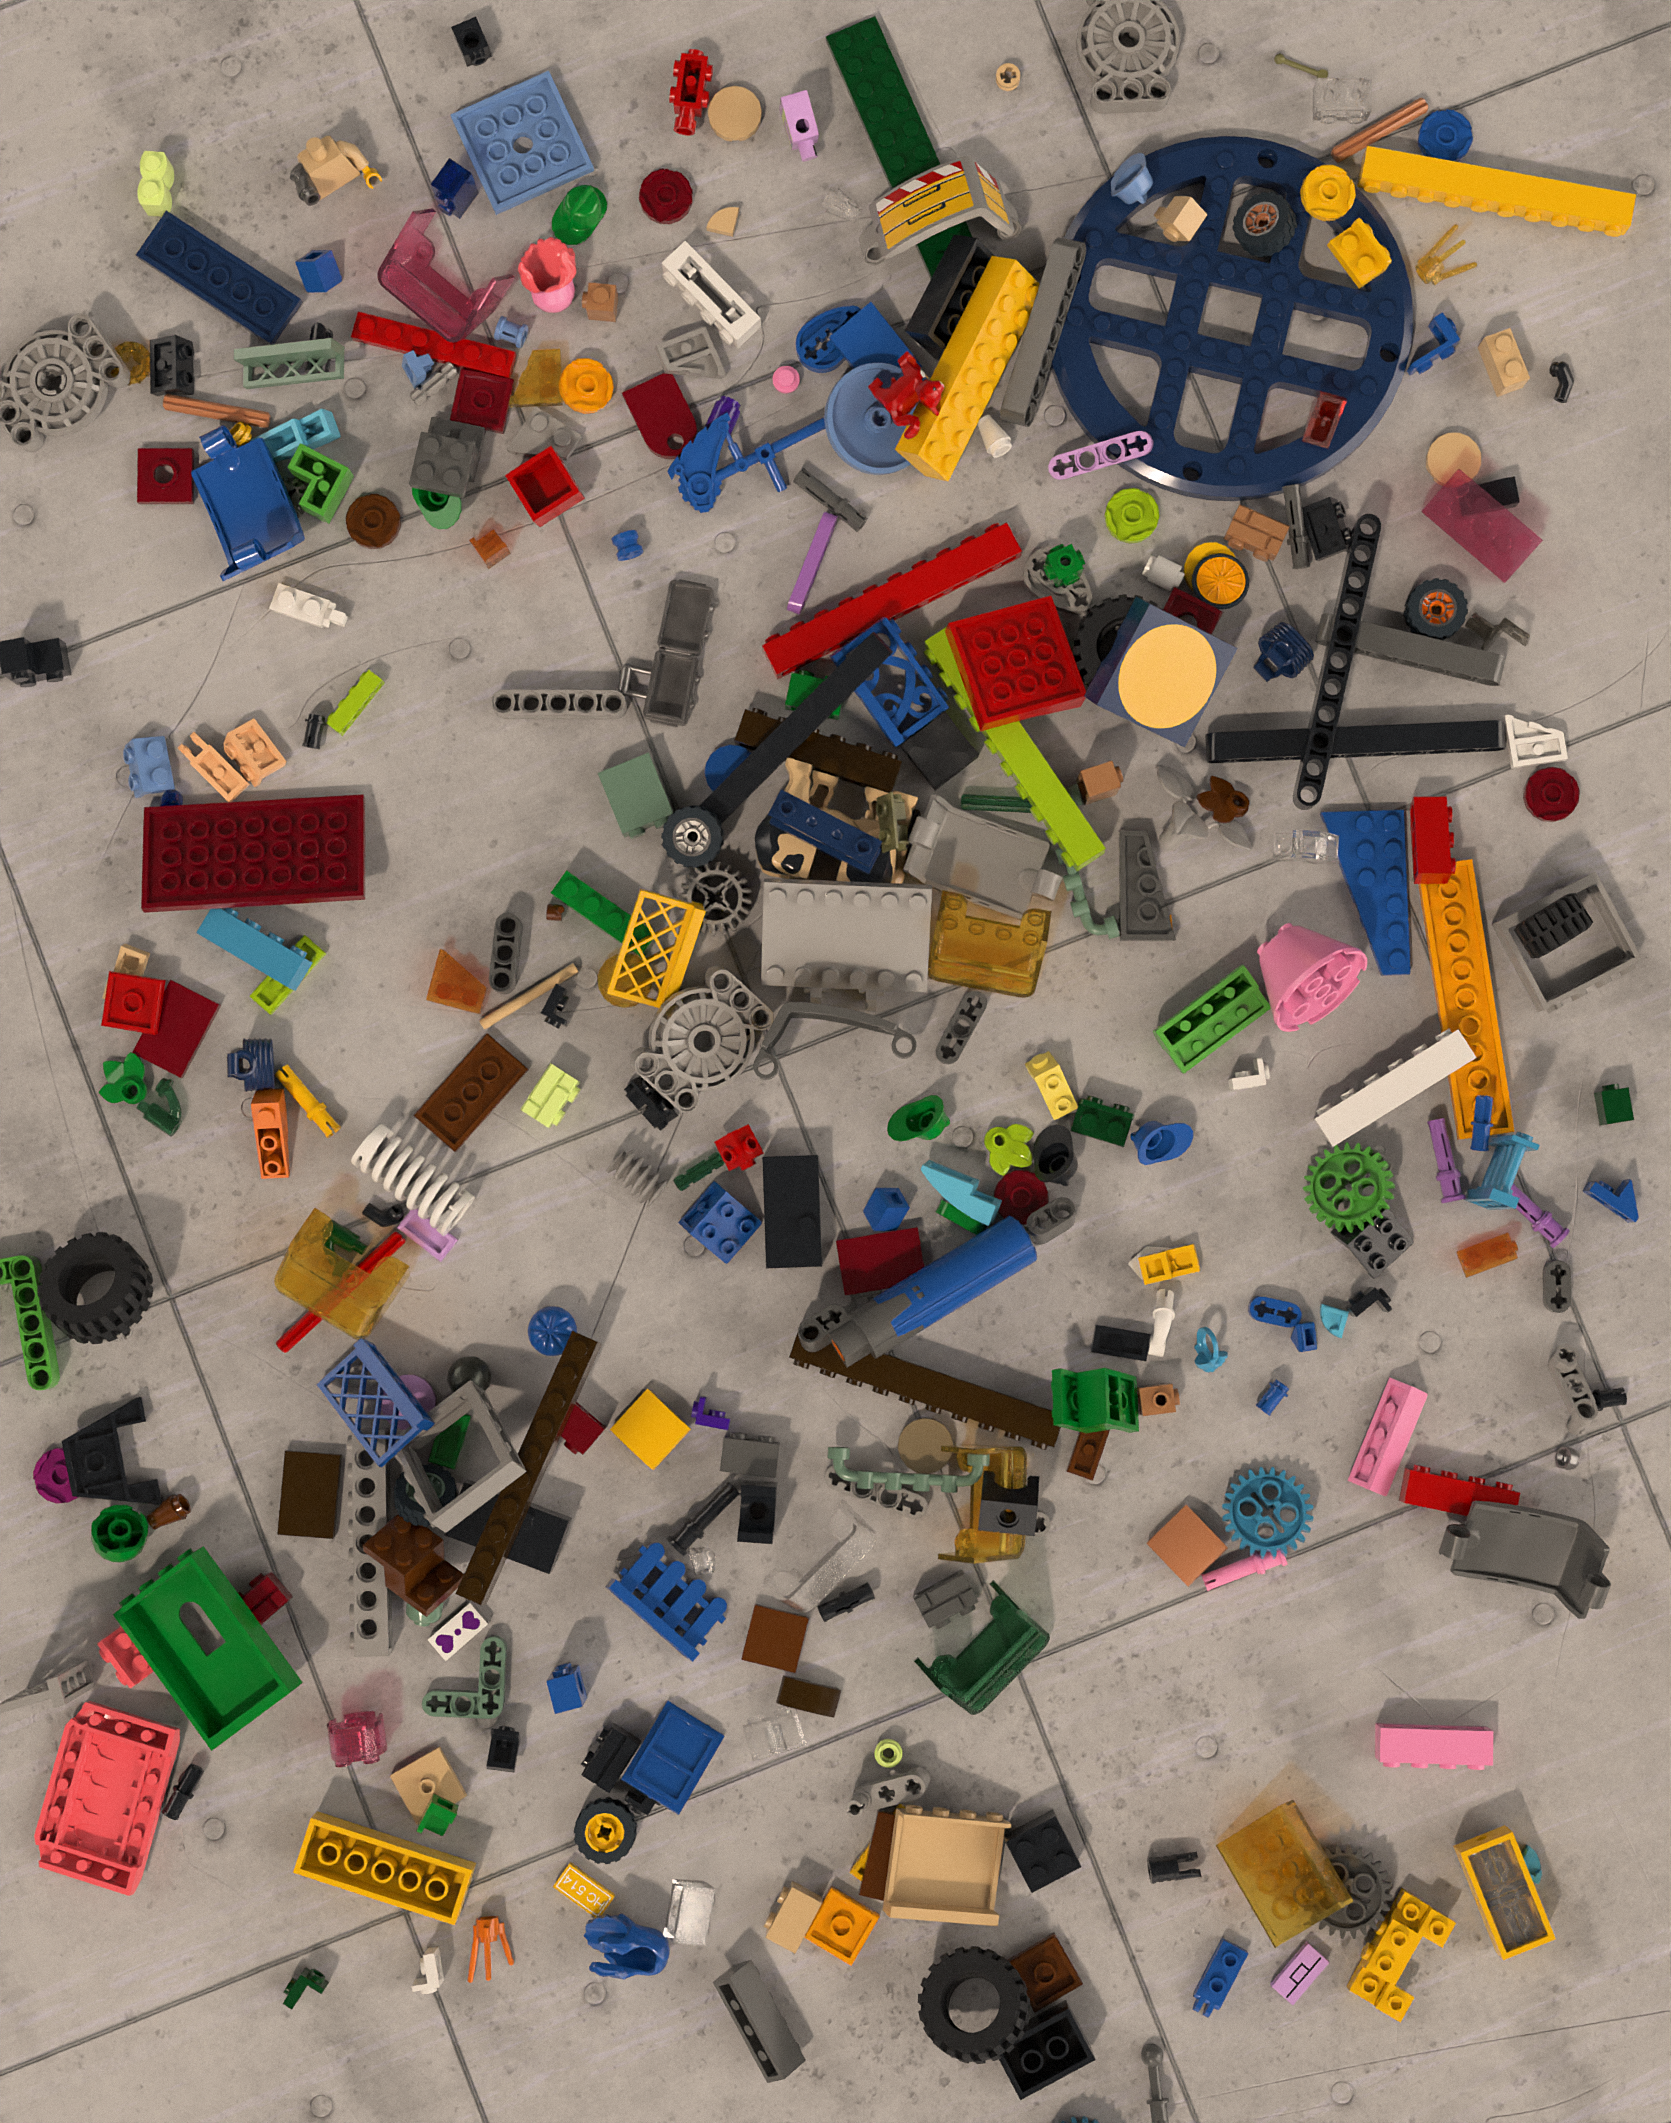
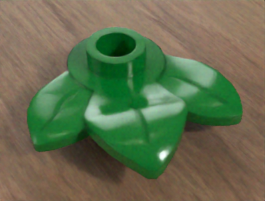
M130 1052L126 1056L124 1063L120 1061L103 1062V1070L108 1084L99 1090V1094L110 1103L125 1101L129 1104H138L145 1099L147 1095V1086L143 1081L145 1067L136 1054ZM133 1085L138 1089L136 1095H133L131 1092Z

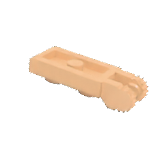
M193 732L190 735L192 741L200 746L203 751L195 757L186 745L181 744L178 749L191 761L190 764L228 802H232L250 784L210 744L208 745L200 736Z

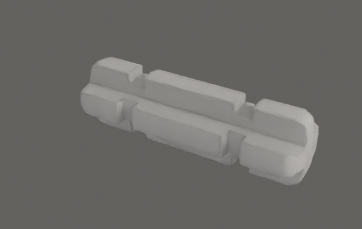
M446 362L440 367V372H434L421 383V388L417 387L410 393V397L416 405L421 406L427 401L426 398L428 396L432 397L444 387L448 379L451 381L457 376L458 372L450 362Z

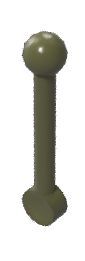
M1280 53L1274 57L1276 64L1280 65L1283 63L1317 77L1318 81L1323 82L1328 77V72L1325 69L1319 71L1286 59Z

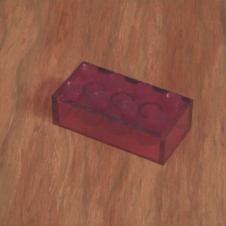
M1460 469L1453 474L1421 511L1503 583H1506L1543 541Z

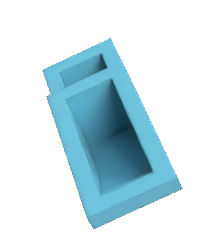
M320 409L300 420L293 418L253 438L249 442L262 437L276 463L292 458L300 443L311 449H316L340 438L341 435L333 413Z
M931 1160L922 1165L921 1171L930 1184L954 1207L987 1226L995 1221L1002 1200L977 1191L980 1180Z

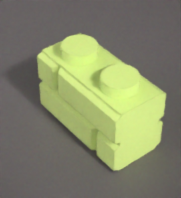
M550 1063L520 1110L548 1128H551L553 1124L558 1126L566 1114L563 1111L568 1101L573 1103L579 1095L581 1089L578 1088L580 1082Z

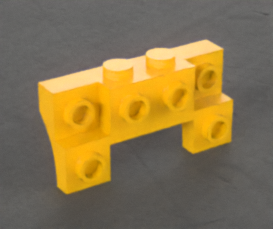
M1403 1888L1399 1891L1390 1907V1911L1385 1916V1920L1377 1922V1929L1374 1930L1376 1934L1371 1943L1367 1942L1360 1954L1362 1959L1346 1986L1349 1991L1373 2004L1375 2008L1400 2023L1414 2000V1996L1397 1986L1396 1983L1422 1937H1425L1443 1948L1456 1925L1454 1920Z

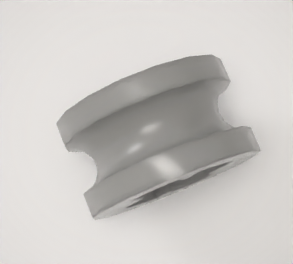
M1037 1511L1036 1519H1038V1516L1043 1517L1042 1523L1045 1527L1041 1531L1038 1528V1531H1035V1537L1046 1535L1051 1527L1049 1517L1042 1511Z

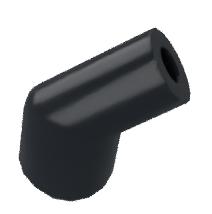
M1563 361L1560 363L1553 362L1549 373L1552 377H1557L1559 381L1554 400L1560 403H1567L1574 384L1573 375L1567 363Z

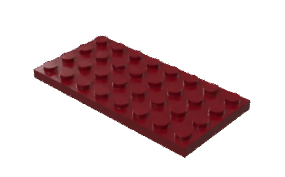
M364 794L144 807L141 909L144 913L365 900Z

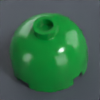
M113 1505L104 1508L91 1525V1542L95 1552L103 1559L113 1563H123L134 1559L142 1552L148 1539V1522L141 1512L139 1514L133 1511L132 1507L128 1505Z

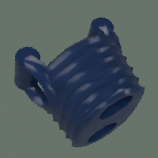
M1280 622L1259 638L1258 645L1262 655L1253 668L1266 682L1279 677L1281 674L1293 679L1304 670V667H1307V664H1310V661L1314 658V652L1306 639L1293 626ZM1266 658H1269L1278 667L1276 672H1273L1263 662Z
M243 1038V1050L227 1054V1077L244 1080L245 1092L274 1089L273 1042L271 1038ZM240 1058L248 1060L250 1068L246 1072H239Z

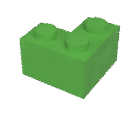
M300 443L287 467L293 476L309 484L299 505L304 512L329 524L354 475L348 467Z

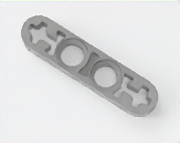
M833 1465L829 1466L825 1471V1483L835 1491L910 1519H920L927 1512V1501L919 1493L902 1487V1490H894L897 1493L896 1501L893 1504H885L881 1500V1493L885 1490V1483H874V1489H870L867 1494L862 1495L855 1490L856 1482H851L850 1490L844 1489L847 1483L843 1481H838L837 1485L832 1483L829 1473H835ZM846 1467L848 1470L857 1471L852 1468ZM901 1494H907L905 1500L909 1502H914L915 1498L919 1499V1504L923 1509L921 1511L916 1510L915 1514L911 1513V1508L904 1504L902 1505V1510L897 1509L901 1502Z

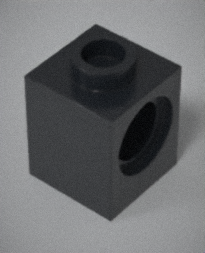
M477 17L451 27L467 67L481 65L488 58L492 57ZM471 41L479 42L476 47H467V44Z

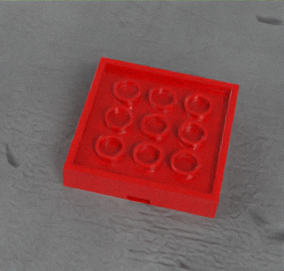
M1051 595L948 623L945 633L980 732L1031 717L1079 708L1085 701L1086 689Z

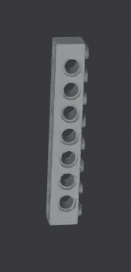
M361 1428V1432L372 1435V1428ZM379 1428L378 1435H390V1429ZM352 1432V1435L347 1437V1450L352 1452V1463H348L347 1469L348 1480H352V1491L348 1492V1507L353 1510V1519H349L348 1534L353 1536V1547L349 1548L348 1554L349 1564H353V1576L349 1577V1592L354 1593V1604H350L349 1607L350 1621H354V1632L350 1633V1649H354V1657L389 1656L392 1653V1591L385 1586L384 1566L363 1551V1537L365 1534L375 1535L391 1520L390 1460L382 1468L375 1461L372 1465L364 1463L362 1453L365 1448ZM388 1439L377 1440L376 1451L380 1457L388 1451ZM364 1478H370L374 1481L375 1489L372 1493L366 1492L363 1489L362 1482ZM365 1506H370L374 1509V1520L369 1521L363 1517L362 1511ZM367 1562L372 1563L376 1568V1574L373 1577L367 1576L363 1571V1566ZM365 1591H372L376 1595L377 1600L374 1605H369L364 1601ZM366 1619H371L376 1623L377 1630L375 1633H369L365 1630L364 1621Z

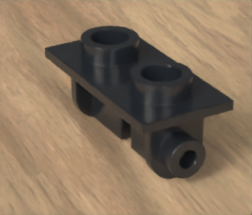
M641 1076L632 1080L624 1089L627 1093L625 1096L638 1110L645 1104L649 1107L642 1115L654 1129L663 1130L670 1121L679 1116L674 1111V1106L667 1099L662 1098L656 1089Z

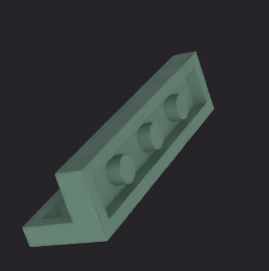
M332 338L234 349V360L244 366L243 387L246 389L344 379L345 347ZM335 358V371L325 372L322 367L329 359ZM310 361L314 366L307 375H301L298 369L304 362ZM281 364H286L290 369L283 377L278 378L274 372ZM262 367L265 370L264 374L259 380L252 381L253 368Z

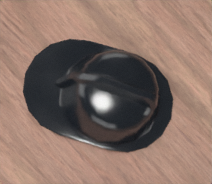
M1059 1124L1051 1125L1037 1136L1034 1143L1035 1175L1042 1182L1068 1186L1069 1180L1074 1176L1078 1168V1161L1073 1151L1072 1136L1065 1126Z

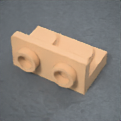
M254 718L228 732L223 743L226 755L231 760L234 759L240 767L243 778L246 781H250L254 787L260 785L263 778L284 767L287 762Z

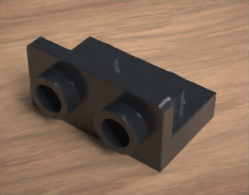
M177 335L150 340V394L155 396L177 392L188 396L194 394V349L192 341Z
M1328 497L1303 507L1304 525L1315 560L1321 561L1341 552H1347L1352 531L1349 527L1346 528L1343 517H1346V511L1342 502Z

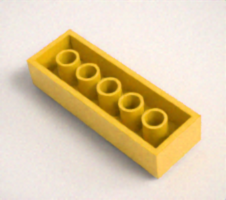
M317 1811L310 1819L293 1873L455 1925L460 1916L476 1863Z

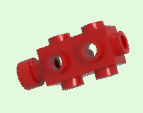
M690 49L688 53H681L680 60H675L673 77H678L676 87L671 86L669 103L674 104V112L678 114V117L675 118L673 130L685 136L695 134L697 122L694 118L702 117L703 108H708L709 91H705L706 83L712 81L713 65L709 64L708 56H704V53L697 49ZM696 73V74H698L699 76H698V78L696 79V78H695L694 76H692L691 74ZM689 99H691V100H694L695 103H693V102H686V101L689 100Z

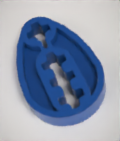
M854 305L828 310L807 322L799 330L796 338V353L801 364L808 370L816 373H827L838 368L845 361V358L830 340L826 344L827 350L819 349L816 352L817 359L815 360L812 357L806 359V350L809 349L813 352L817 348L816 341L819 340L822 343L826 341L828 332L831 334L836 332L848 321L847 315L850 314L853 317L861 309Z

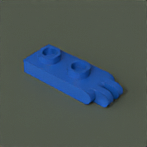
M1224 1938L1221 1939L1193 1993V1997L1196 1998L1193 2005L1194 2011L1199 2012L1205 2003L1206 2006L1202 2015L1208 2018L1213 2009L1219 2010L1249 1954L1245 1949Z

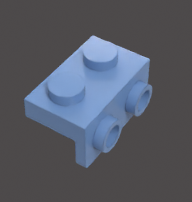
M165 736L135 738L125 745L123 758L125 763L129 765L130 775L128 782L131 791H134L135 798H141L145 794L172 792L175 789Z

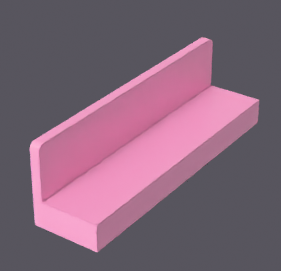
M1389 1377L1347 1481L1380 1495L1387 1496L1428 1396L1427 1393Z

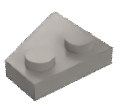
M706 326L655 346V351L667 374L722 379L726 376Z
M535 406L507 448V451L513 455L520 453L533 455L534 457L549 446H552L558 452L561 459L567 461L581 441L582 436Z

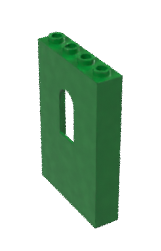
M203 1546L195 1552L191 1548L177 1557L180 1563L176 1566L170 1563L157 1573L160 1576L158 1580L154 1581L151 1578L138 1588L141 1592L140 1594L135 1596L132 1593L119 1602L122 1608L116 1611L113 1616L212 1751L291 1693L303 1682ZM186 1602L198 1604L226 1641L209 1655L205 1653L181 1619L180 1609Z

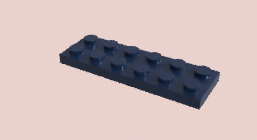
M167 210L136 253L138 259L269 345L275 344L303 303L299 297Z

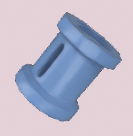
M501 316L495 329L494 339L497 341L501 339L516 344V347L521 349L527 338L528 325L523 324L521 326L507 321L506 317Z

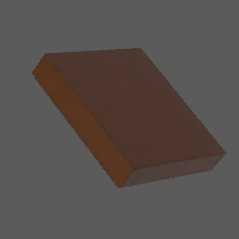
M755 1604L741 1660L796 1673L809 1617Z
M1055 1933L1007 1960L1018 1971L1020 1977L1025 1982L1028 1989L1026 1993L1030 1998V2006L1034 2013L1083 1985L1080 1976Z

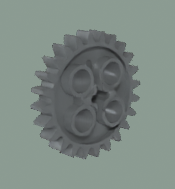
M1349 1843L1346 1851H1342L1339 1844H1336V1852L1333 1853L1328 1847H1325L1326 1856L1322 1857L1316 1852L1315 1858L1317 1863L1307 1862L1308 1867L1312 1871L1302 1872V1876L1308 1880V1882L1300 1883V1888L1307 1890L1306 1893L1300 1895V1899L1309 1901L1304 1906V1911L1313 1910L1310 1921L1320 1919L1319 1929L1322 1930L1326 1925L1329 1926L1330 1936L1336 1930H1340L1341 1939H1344L1346 1931H1350L1352 1938L1356 1939V1930L1359 1929L1366 1936V1926L1369 1925L1376 1930L1377 1925L1374 1920H1385L1381 1910L1390 1911V1906L1384 1902V1900L1392 1899V1894L1384 1891L1392 1887L1391 1882L1383 1881L1388 1876V1872L1378 1871L1382 1862L1379 1860L1372 1863V1852L1365 1857L1362 1856L1361 1846L1357 1849L1356 1853L1352 1852L1351 1844ZM1339 1865L1343 1867L1345 1875L1341 1879L1331 1877L1329 1870L1332 1866ZM1361 1876H1366L1371 1879L1372 1885L1369 1889L1362 1890L1356 1885L1357 1879ZM1322 1880H1327L1340 1888L1349 1885L1352 1893L1370 1898V1901L1365 1902L1352 1894L1342 1897L1340 1889L1323 1885ZM1325 1892H1330L1335 1896L1336 1901L1334 1904L1326 1906L1321 1903L1319 1897ZM1357 1903L1362 1907L1363 1912L1359 1916L1353 1917L1347 1913L1346 1908L1348 1905Z

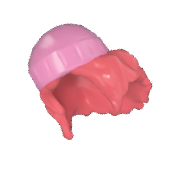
M549 237L546 240L538 239L537 244L532 243L528 251L525 252V256L521 258L518 272L522 285L531 292L534 304L544 312L558 313L568 308L575 296V286L573 283V278L577 271L575 252H573L572 248H568L565 243H562L560 239Z

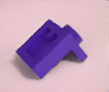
M700 1396L699 1401H694L691 1417L696 1418V1425L729 1430L731 1418L725 1417L726 1412L709 1409V1414H705L704 1409L707 1397Z

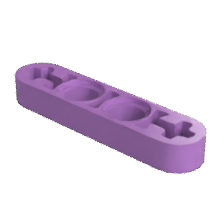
M828 512L823 513L787 606L788 611L801 614L834 531L838 516Z

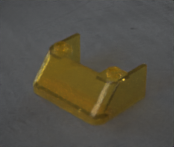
M976 1444L941 1446L942 1452L958 1453L957 1463L963 1472L970 1473L973 1467L972 1465H967V1454H990L989 1466H984L983 1472L993 1471L995 1473V1482L1004 1488L1019 1489L1026 1486L1027 1454L1021 1446ZM983 1473L978 1482L971 1485L969 1528L960 1530L954 1542L955 1552L939 1553L938 1559L976 1564L1018 1559L1022 1555L1025 1547V1535L978 1530Z

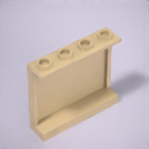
M906 1805V1809L896 1808L882 1910L890 1918L998 1926L999 1914L994 1911L1004 1832L1005 1828H1011V1823L1004 1819L1002 1814L996 1812H986V1816L976 1815L975 1811L964 1809L960 1810L958 1814L949 1813V1809L933 1807V1811H925L923 1807L917 1805Z

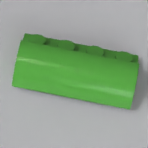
M1241 964L1153 1030L1157 1042L1167 1052L1181 1073H1186L1271 1009L1269 1003L1258 989L1259 985L1245 965Z

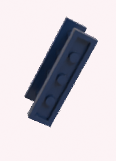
M782 789L768 813V816L772 817L769 822L770 825L867 875L870 874L882 850L880 848L881 840Z

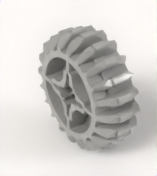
M717 861L715 863V870H711V866L708 863L705 865L706 872L703 873L699 867L694 868L698 875L696 878L689 873L686 875L691 884L681 883V888L686 890L687 893L678 894L679 899L692 903L696 888L705 896L703 906L706 912L699 931L701 934H704L707 927H710L711 936L716 935V928H720L721 934L724 936L726 935L725 926L729 925L734 932L737 930L733 923L735 920L740 924L745 923V920L740 916L741 913L750 915V910L745 908L744 904L751 905L753 900L751 898H744V895L751 894L752 889H742V886L746 885L748 880L747 878L737 880L741 874L739 869L731 875L732 866L730 864H727L724 871H722L720 862ZM714 877L726 879L724 883L715 888L703 883V881ZM733 885L738 891L736 909H733L726 901V895ZM706 891L715 896L722 893L720 899L723 905L716 902L709 905L711 899ZM715 910H721L729 915L727 918L718 921L705 919L707 915H710Z

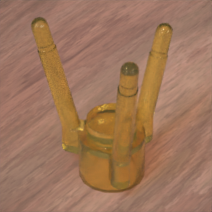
M1457 224L1453 225L1433 248L1417 261L1418 265L1415 266L1416 272L1425 284L1432 282L1433 285H1436L1444 279L1477 267V263L1473 262L1441 274V271L1444 270L1442 261L1465 245L1466 241L1464 239L1439 257L1436 255L1432 257L1458 229Z

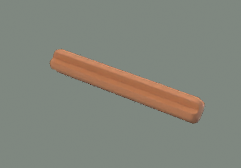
M1419 98L1333 147L1331 155L1334 161L1339 163L1425 114L1428 110V104L1425 99Z
M166 394L163 399V407L168 411L235 423L242 422L243 424L268 428L271 421V415L265 411Z

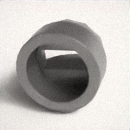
M1563 1446L1556 1452L1555 1463L1561 1469L1572 1470L1579 1465L1580 1455L1575 1449Z

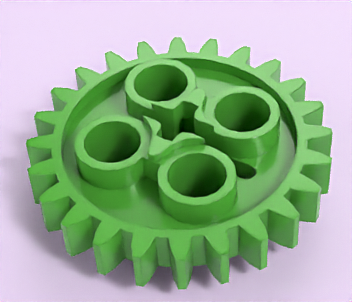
M1348 1142L1345 1143L1344 1150L1335 1145L1334 1153L1332 1154L1325 1149L1324 1154L1326 1158L1321 1159L1316 1156L1315 1159L1318 1162V1166H1308L1313 1175L1304 1176V1179L1310 1183V1185L1303 1187L1305 1193L1311 1194L1304 1198L1307 1204H1313L1309 1208L1312 1214L1318 1213L1316 1219L1319 1222L1326 1219L1325 1225L1329 1229L1335 1223L1338 1232L1342 1231L1344 1225H1346L1350 1233L1353 1232L1354 1225H1357L1363 1231L1364 1222L1366 1221L1374 1226V1216L1383 1218L1380 1212L1381 1208L1390 1209L1385 1200L1394 1199L1393 1194L1388 1191L1395 1188V1184L1392 1181H1387L1394 1176L1391 1171H1385L1389 1167L1386 1161L1380 1162L1382 1156L1379 1152L1372 1156L1373 1150L1369 1146L1363 1151L1360 1143L1356 1144L1354 1150ZM1352 1164H1360V1168L1356 1173H1348V1168ZM1369 1173L1370 1177L1365 1178L1366 1174ZM1328 1179H1336V1183L1332 1188H1324V1184ZM1350 1183L1353 1189L1348 1192L1346 1185ZM1365 1187H1374V1192L1370 1196H1362V1191ZM1333 1197L1332 1201H1328V1198ZM1350 1201V1207L1347 1210L1338 1211L1340 1203Z

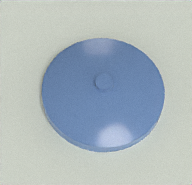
M868 363L849 371L832 388L825 406V429L834 451L852 468L872 475L895 473L911 465L895 450L906 426H897L893 423L890 413L868 388L877 377L883 382L882 387L887 388L891 385V378L894 377L898 380L903 376L901 368L891 364ZM916 406L911 410L909 414H913Z

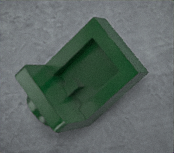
M305 1968L299 1978L296 1980L292 1977L283 1993L287 1997L283 2005L292 2010L307 1986L322 1994L329 1982L325 1980L324 1974L313 1968L311 1970Z

